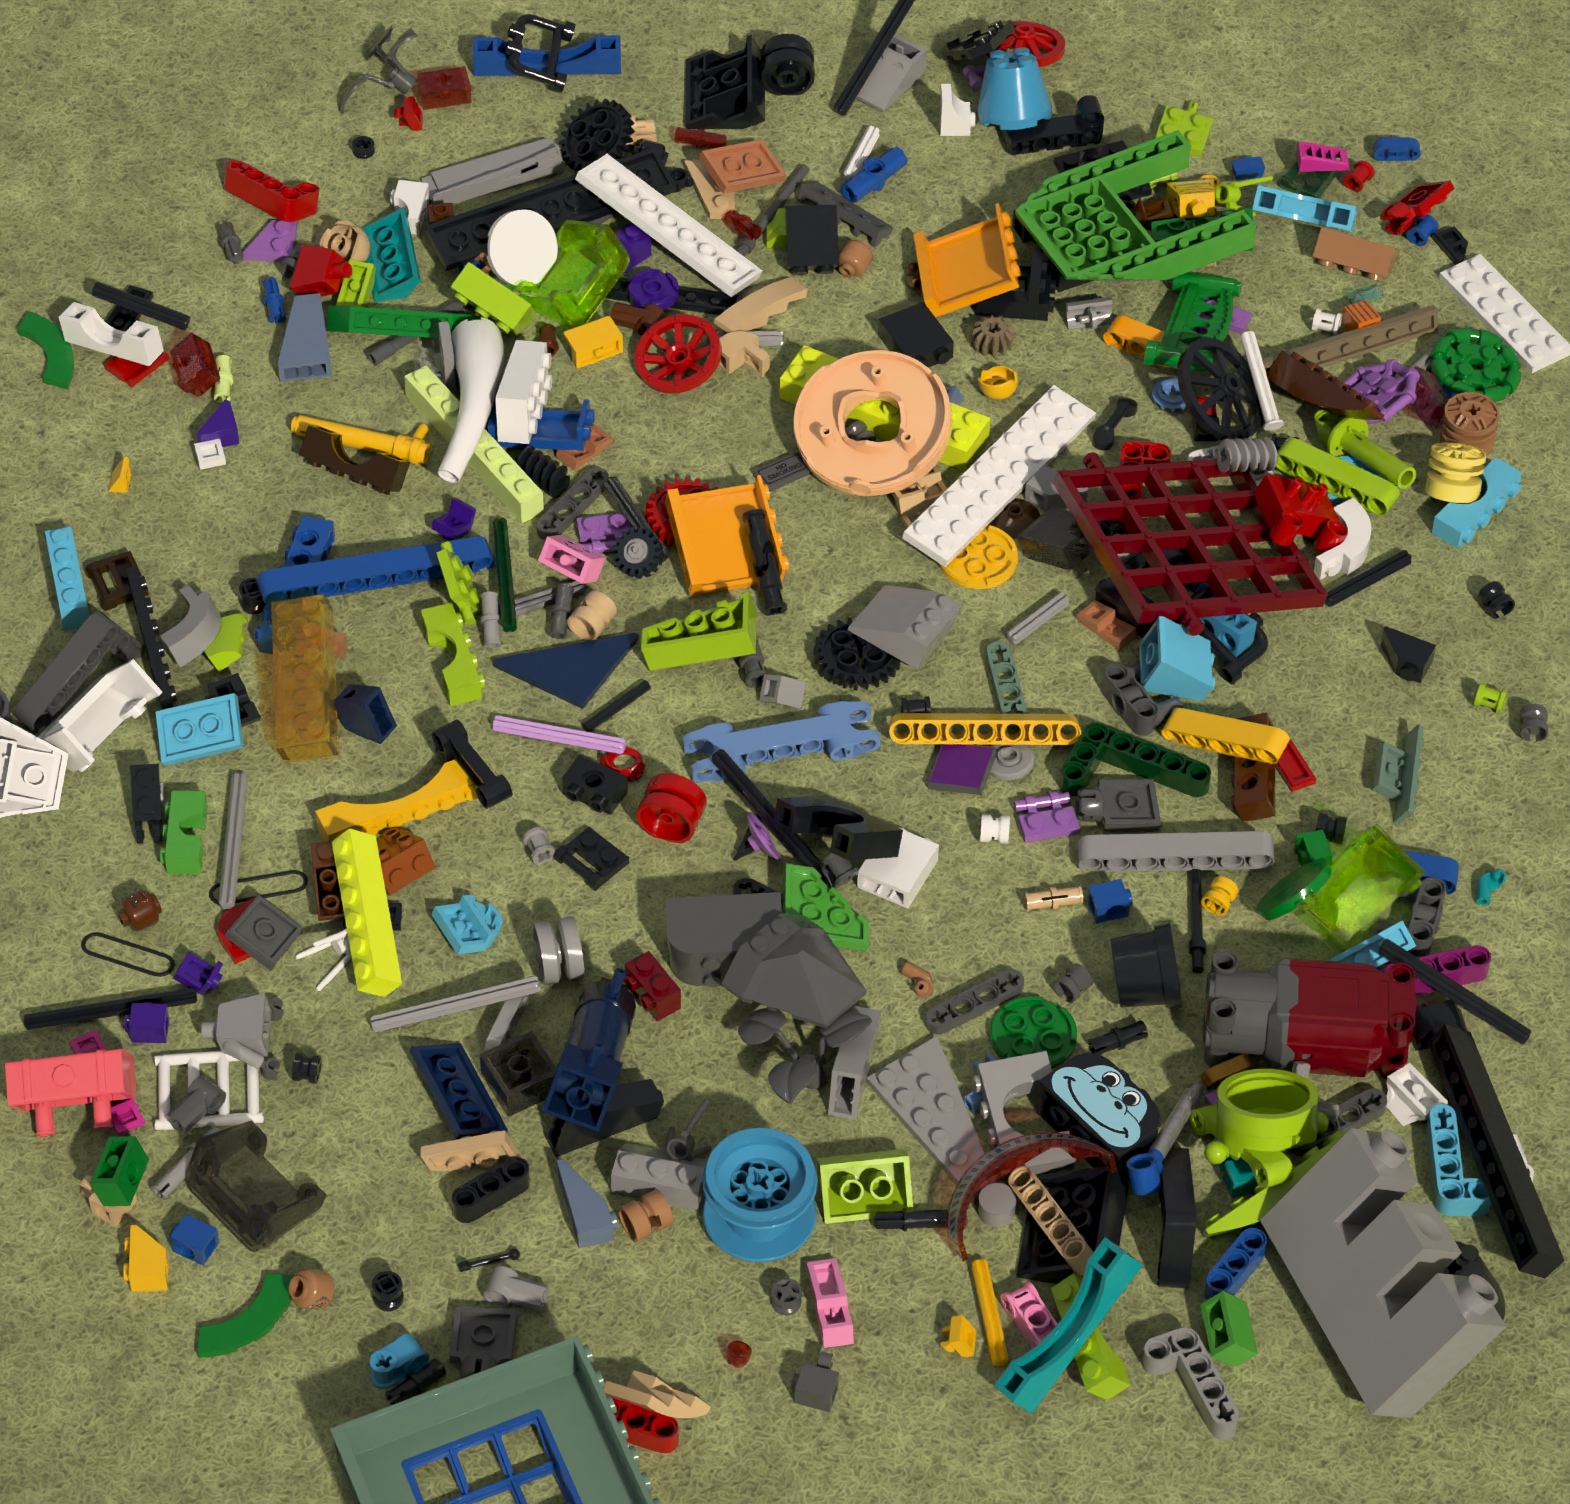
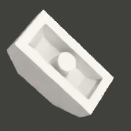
M1411 1063L1387 1076L1386 1107L1403 1126L1418 1120H1427L1431 1108L1436 1104L1448 1105V1101Z

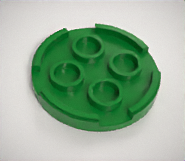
M1321 858L1299 867L1279 881L1264 895L1258 903L1256 911L1266 920H1273L1297 908V903L1304 900L1310 893L1315 894L1327 882L1332 873L1329 863L1326 859Z
M1024 996L1005 1003L1002 1009L995 1015L990 1025V1042L1000 1059L1047 1051L1051 1069L1063 1064L1071 1056L1076 1046L1077 1027L1072 1015L1066 1008H1061L1040 996Z

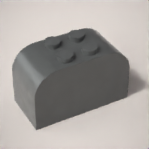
M781 892L665 898L666 934L672 973L677 979L688 985L708 987L722 985V981L739 947L777 915L782 913Z

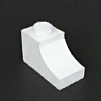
M941 84L940 136H970V128L975 127V112H970V102L958 99L951 89V84Z
M399 180L396 190L392 189L390 203L394 205L395 211L403 207L406 209L411 234L419 235L430 200L429 184Z

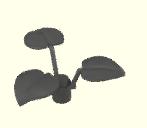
M391 26L374 43L366 59L369 60L378 51L384 58V61L388 62L393 68L387 76L391 80L389 82L367 73L360 76L349 86L340 100L339 111L342 114L348 98L359 85L367 80L381 83L390 89L395 86L403 94H406L412 88L417 79L396 58L398 48L408 40L417 37L412 28H409L398 38L388 54L382 50V44L390 41L393 30Z
M762 1008L750 1013L739 1024L738 1034L743 1042L750 1045L764 1043L773 1034L780 1038L794 1060L793 1062L784 1061L775 1065L769 1072L768 1081L776 1095L785 1102L792 1104L796 1096L805 1087L816 1089L826 1082L827 1077L822 1065L826 1064L824 1057L825 1044L827 1043L828 1046L835 1048L849 1043L871 1024L872 1019L864 1014L846 1011L827 1028L820 1027L819 1030L823 1037L819 1040V1057L808 1053L799 1058L784 1034L779 1030L786 1022V1017L780 1010L774 1012L767 1008Z

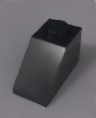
M1385 626L1383 629L1381 647L1395 674L1400 675L1407 681H1415L1421 684L1433 662L1436 645Z

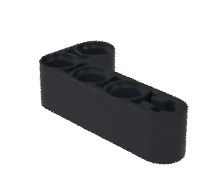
M1087 95L1080 98L1077 102L1076 115L1041 119L1037 121L1038 126L1018 130H1003V135L1011 155L1034 153L1044 149L1047 151L1057 150L1067 146L1071 148L1087 146L1090 143H1095L1096 145L1100 143L1103 137L1104 116L1097 97Z

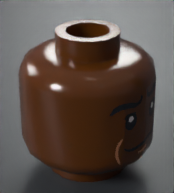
M139 890L122 898L120 901L121 910L117 911L118 918L123 927L129 926L136 932L156 924L159 920V914L162 913L160 903L153 892L148 893L146 890Z

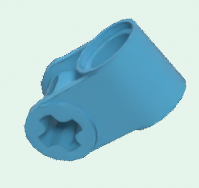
M404 1334L371 1355V1381L374 1386L380 1389L393 1387L404 1380L410 1372H417L427 1365L430 1357L411 1334Z

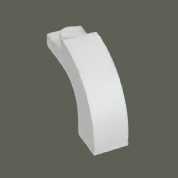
M1354 497L1334 507L1341 524L1348 530V535L1340 545L1316 557L1314 573L1319 580L1328 575L1330 577L1335 576L1341 569L1348 576L1356 571L1365 561L1371 537V522L1365 509Z

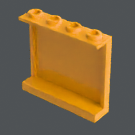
M999 203L995 204L997 217L928 241L923 231L913 234L924 302L935 318L1019 288L1018 276H1021L1018 263L1015 261L1018 259L1016 249L1011 244L1015 242L1012 230L1009 228V226H1012V222L1008 212H1003Z
M757 475L754 484L679 495L678 488L667 490L665 505L689 597L757 585L753 559L746 537L748 530L746 523L742 520L743 514L749 510L762 509L765 511L764 521L766 530L770 531L781 581L784 579L785 572L789 569L788 559L781 552V533L775 530L774 508L769 507V488L767 484L763 485L761 475Z

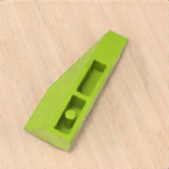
M1340 1129L1322 1143L1323 1149L1319 1150L1315 1146L1298 1160L1300 1163L1298 1166L1295 1167L1292 1163L1294 1169L1292 1181L1265 1189L1257 1186L1253 1189L1256 1195L1248 1200L1243 1196L1229 1206L1232 1211L1222 1217L1218 1213L1206 1221L1205 1224L1208 1228L1202 1232L1203 1236L1207 1238L1261 1224L1260 1220L1346 1133H1343Z

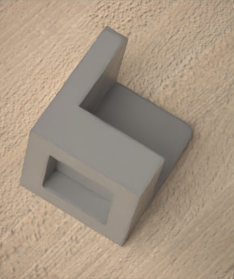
M764 674L759 701L800 709L802 707L806 682L780 675Z

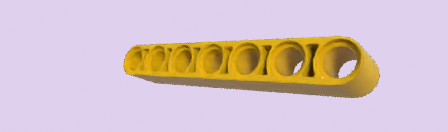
M899 713L894 715L889 722L890 737L899 744L1071 745L1076 743L1081 735L1079 721L1070 714ZM903 723L909 729L906 733L899 734L895 732L894 727L897 724ZM930 723L934 724L937 729L932 734H926L922 731V727ZM953 724L964 726V730L960 734H953L949 729ZM981 724H989L992 730L988 734H981L977 731V728ZM1010 724H1016L1020 727V730L1015 734H1008L1005 728ZM1038 724H1044L1047 726V731L1039 735L1033 732V728ZM1066 724H1071L1075 727L1074 732L1068 735L1061 733L1060 730Z

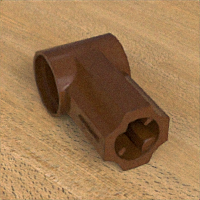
M614 303L610 317L615 325L636 329L637 333L642 336L653 324L664 319L665 313L662 308L654 304H648L644 308Z

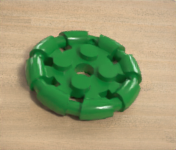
M1471 327L1453 329L1448 331L1446 336L1439 337L1433 345L1430 358L1433 360L1431 368L1434 376L1441 386L1445 385L1449 389L1450 393L1477 392L1489 397L1494 402L1504 400L1507 394L1511 395L1517 389L1521 380V372L1519 371L1521 364L1513 348L1510 345L1506 346L1502 342L1503 339L1483 329L1473 331ZM1470 341H1477V344H1470ZM1471 364L1478 366L1481 370L1473 369Z

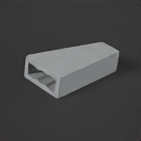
M853 1006L851 1011L869 1016L872 1022L856 1038L839 1047L832 1069L828 1115L857 1120L866 1078L869 1074L879 1035L881 1011Z

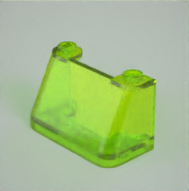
M566 219L557 232L556 237L557 244L562 250L559 258L537 287L530 281H521L513 292L530 303L535 313L567 328L573 329L586 324L629 265L627 250L608 224Z
M1375 824L1362 831L1330 864L1332 873L1327 882L1315 894L1310 893L1304 900L1297 903V908L1292 910V912L1335 947L1345 952L1364 941L1362 938L1365 936L1368 928L1401 894L1406 891L1411 894L1422 884L1420 878L1425 871L1378 824Z

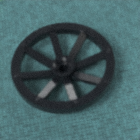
M1201 338L1188 345L1182 351L1178 360L1177 379L1183 401L1196 422L1209 434L1222 441L1224 439H1245L1255 434L1261 426L1263 414L1249 365L1245 358L1232 346L1215 338ZM1199 350L1212 351L1218 368L1204 357ZM1224 357L1236 368L1233 373L1229 372ZM1192 359L1197 361L1214 378L1191 375L1190 366ZM1241 376L1247 386L1248 391L1241 387ZM1192 384L1211 387L1213 394L1200 405ZM1240 398L1251 404L1250 420ZM1218 400L1223 402L1221 425L1216 423L1206 413ZM1232 403L1244 428L1243 430H1230Z

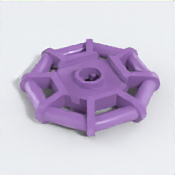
M1389 359L1388 362L1368 367L1359 366L1355 373L1343 381L1349 388L1362 394V400L1366 397L1378 405L1376 410L1385 415L1382 420H1365L1367 424L1382 421L1387 423L1402 408L1415 402L1417 398L1415 394L1416 385L1420 374L1414 368L1409 369L1399 364L1396 359ZM1396 374L1402 376L1401 378H1398V379L1394 378V377L1396 376Z

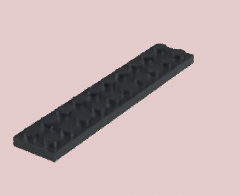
M655 147L616 160L663 196L676 192V184ZM576 174L425 226V233L445 271H449L466 265L468 262H475L474 258L482 252L488 253L489 237L487 235L489 230L500 216L509 211H534L542 215L550 223L555 233L618 211L575 180Z

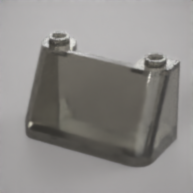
M252 1120L198 1138L186 1170L185 1181L190 1192L249 1251L257 1252L267 1248L322 1207L326 1194L313 1182L304 1183L297 1190L263 1157L267 1147V1137Z

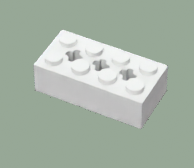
M515 341L496 395L498 442L529 444L532 434L537 433V419L542 418V405H546L547 390L551 391L552 375H548V369L551 367V353H547V342Z

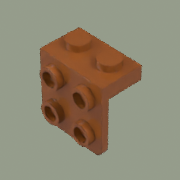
M391 828L386 830L383 836L377 839L385 890L389 896L436 868L425 840L401 828Z

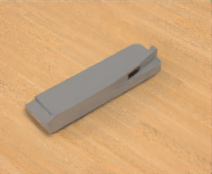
M545 138L433 171L431 175L422 177L421 182L429 184V198L432 204L456 203L559 173L563 170V160L559 145H555L552 139ZM532 165L537 166L536 168L521 174V170L528 168Z

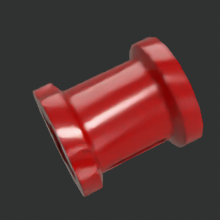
M1364 160L1358 161L1354 165V170L1343 177L1344 185L1358 193L1364 188V183L1375 176L1374 168Z

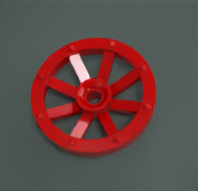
M1014 21L1012 22L1014 30L995 49L1003 51L1012 45L1014 52L1017 48H1028L1031 54L1036 57L1039 67L1051 65L1063 57L1065 39L1061 33L1049 26L1034 22ZM1037 45L1046 49L1049 52L1041 54Z
M689 314L673 315L656 322L642 335L635 349V366L641 379L650 388L662 393H682L700 386L712 376L721 360L722 345L716 330L705 319ZM683 327L696 328L697 330L688 344H684ZM674 329L676 343L669 345L660 335ZM704 334H706L711 344L694 351ZM654 342L666 355L647 354V351ZM709 355L704 366L694 362ZM646 363L666 366L650 374L646 368ZM688 370L695 372L692 376L683 379L684 372ZM675 371L674 381L661 380Z

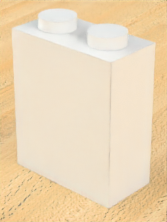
M900 828L903 830L898 857L866 859L859 869L857 888L909 908L938 861L939 844Z

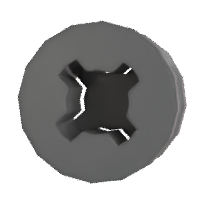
M855 421L845 429V433L850 439L876 442L875 434L867 430V426L863 421Z
M790 1278L776 1281L771 1291L772 1307L780 1315H793L800 1309L802 1304L801 1286L797 1281Z

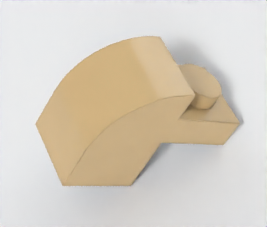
M735 331L725 334L720 338L722 355L718 366L728 374L743 364L747 365L761 377L770 372V355L764 349L759 348V336L746 331Z

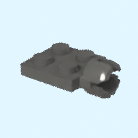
M1099 779L1097 788H1082L1077 792L1079 796L1075 800L1076 812L1083 813L1076 814L1079 821L1101 822L1104 831L1160 830L1161 820L1154 779Z
M475 1307L455 1308L450 1363L461 1365L460 1379L512 1360L517 1310Z

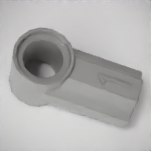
M497 1266L492 1272L483 1296L489 1303L493 1301L502 1303L501 1306L503 1307L511 1303L541 1311L547 1299L549 1285L521 1278L514 1270L504 1266Z

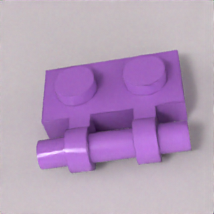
M622 513L576 518L580 544L599 554L613 552V545L616 546L617 542L608 540H616L617 537L621 538L623 531L629 532V528H632Z
M1058 791L1048 792L1046 796L1034 797L1030 795L1024 796L1022 800L1014 801L1015 812L1024 810L1027 812L1025 815L1018 816L1019 826L1025 843L1080 833V827L1073 806L1061 807V804L1071 802L1069 792L1058 793ZM1051 806L1052 809L1048 811L1037 812L1036 808Z

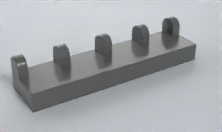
M818 181L802 184L797 201L803 203L808 198L815 202L816 205H837V225L846 221L855 227L853 231L854 236L858 237L863 232L871 236L870 245L874 248L880 244L882 238L891 235L893 230L891 225Z

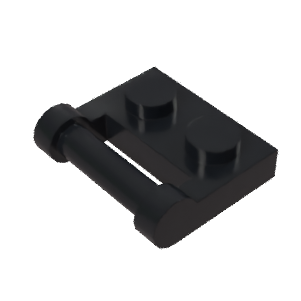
M591 827L585 829L566 846H560L553 856L558 863L566 864L588 882V886L595 891L629 864V857ZM577 853L600 872L594 873L572 855Z

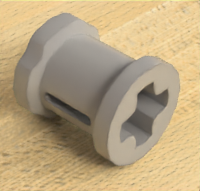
M542 827L532 828L522 837L523 843L529 847L532 853L533 863L537 865L552 860L555 853L554 847L549 845L546 839L547 832Z

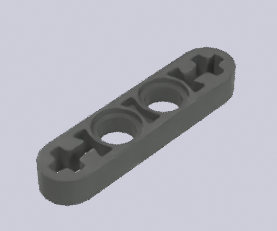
M594 467L586 471L538 520V536L546 540L547 536L561 535L606 490L603 483L609 478L608 472L600 467ZM579 493H584L588 497L583 500L576 499L574 496ZM563 509H568L572 513L567 516H562L558 512Z
M1014 969L1005 970L930 1008L926 1013L925 1026L927 1030L934 1034L946 1033L1017 997L1024 989L1023 975ZM1009 980L1011 983L1016 982V986H1013L1012 984L1006 985V981ZM983 992H990L995 997L992 1000L985 1001L979 995ZM959 1004H965L970 1007V1011L960 1013L955 1007ZM934 1017H937L939 1020L944 1018V1022H933Z
M1370 1088L1339 1104L1340 1113L1336 1121L1328 1120L1329 1126L1334 1130L1332 1133L1317 1134L1314 1143L1290 1149V1152L1297 1156H1303L1315 1146L1318 1149L1323 1148L1322 1143L1340 1129L1343 1133H1346L1351 1128L1359 1129L1381 1117L1385 1113L1387 1106L1385 1093L1379 1089ZM1368 1101H1371L1372 1103L1379 1102L1378 1106H1376L1375 1104L1368 1105ZM1344 1112H1353L1358 1118L1354 1121H1347L1341 1115Z

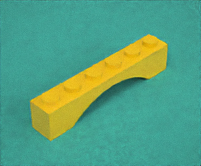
M452 760L444 763L438 774L428 784L403 798L378 804H353L341 801L316 810L317 828L324 841L335 840L349 828L376 836L379 832L391 828H399L403 823L414 819H424L430 813L438 810L451 809L455 804L465 800H475L478 798L475 791L476 786L457 762Z

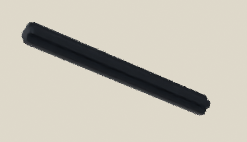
M915 0L897 1L833 106V110L837 114L846 115Z
M720 749L712 755V762L802 866L813 867L819 872L822 865L820 859L798 834H790L773 826L775 814L773 805L725 750Z
M1385 939L1378 949L1379 954L1395 964L1406 963L1414 969L1415 977L1518 1043L1524 1044L1529 1039L1532 1032L1529 1028L1396 943Z
M188 988L26 1014L23 1017L25 1029L31 1030L130 1014L132 1003L151 1002L154 1004H167V1007L193 1004L197 1002V993L195 988Z

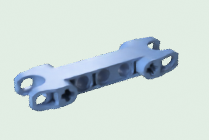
M840 701L820 707L817 711L818 717L734 732L733 726L729 723L707 725L683 736L684 752L688 754L704 752L711 755L709 758L699 760L691 765V776L694 782L728 781V779L712 762V755L720 749L725 750L740 769L746 773L745 766L753 765V762H771L780 760L781 757L789 756V758L804 756L808 752L814 751L816 753L829 751L830 757L834 761L854 758L880 748L881 738L878 731L871 729L858 730L852 727L854 724L871 719L869 703L863 701ZM856 711H863L860 714L852 715ZM695 740H703L702 742L696 744H690ZM868 740H873L868 744H860ZM703 770H710L709 772L704 774L699 773Z

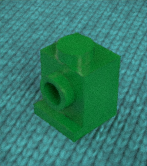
M1323 830L1296 834L1293 850L1295 854H1298L1300 866L1323 858L1326 859L1331 867L1333 855Z

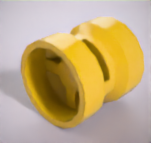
M1219 876L1213 879L1209 887L1210 891L1204 894L1201 904L1206 911L1218 916H1224L1230 908V902L1234 901L1238 895L1239 889L1232 880Z

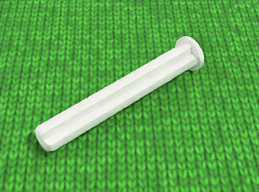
M1253 331L1244 332L1241 334V341L1264 417L1265 425L1263 428L1265 431L1279 429L1284 425V422L1278 416L1255 333Z

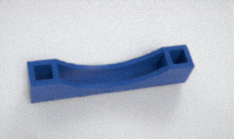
M620 35L594 36L577 46L560 50L556 73L558 71L567 75L621 74ZM473 37L474 76L520 75L511 67L509 55L504 54L507 42L498 37ZM522 48L519 61L524 66L546 73L550 51Z

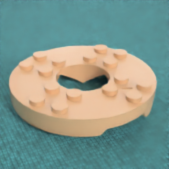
M872 350L851 354L818 369L805 384L797 400L793 418V429L804 463L819 480L833 489L859 496H877L902 490L919 481L935 467L948 446L953 419L947 391L936 373L932 372L918 360L907 355L892 351ZM869 400L890 402L898 408L901 415L898 435L893 440L885 442L850 439L845 433V422L849 413L857 405Z

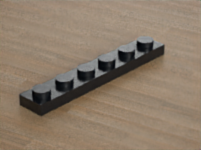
M137 566L126 568L128 586L154 683L162 691L158 696L161 710L173 708L172 702L177 701L174 685L168 686L167 680L171 679L168 663L162 664L161 658L165 657L162 641H156L155 636L159 635L156 619H150L149 614L153 613V607L150 597L145 598L144 592L148 591L145 577L139 576Z

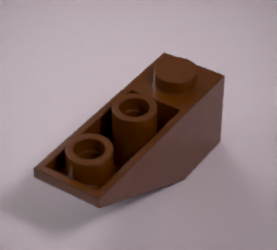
M333 840L310 843L318 921L345 918L332 847Z

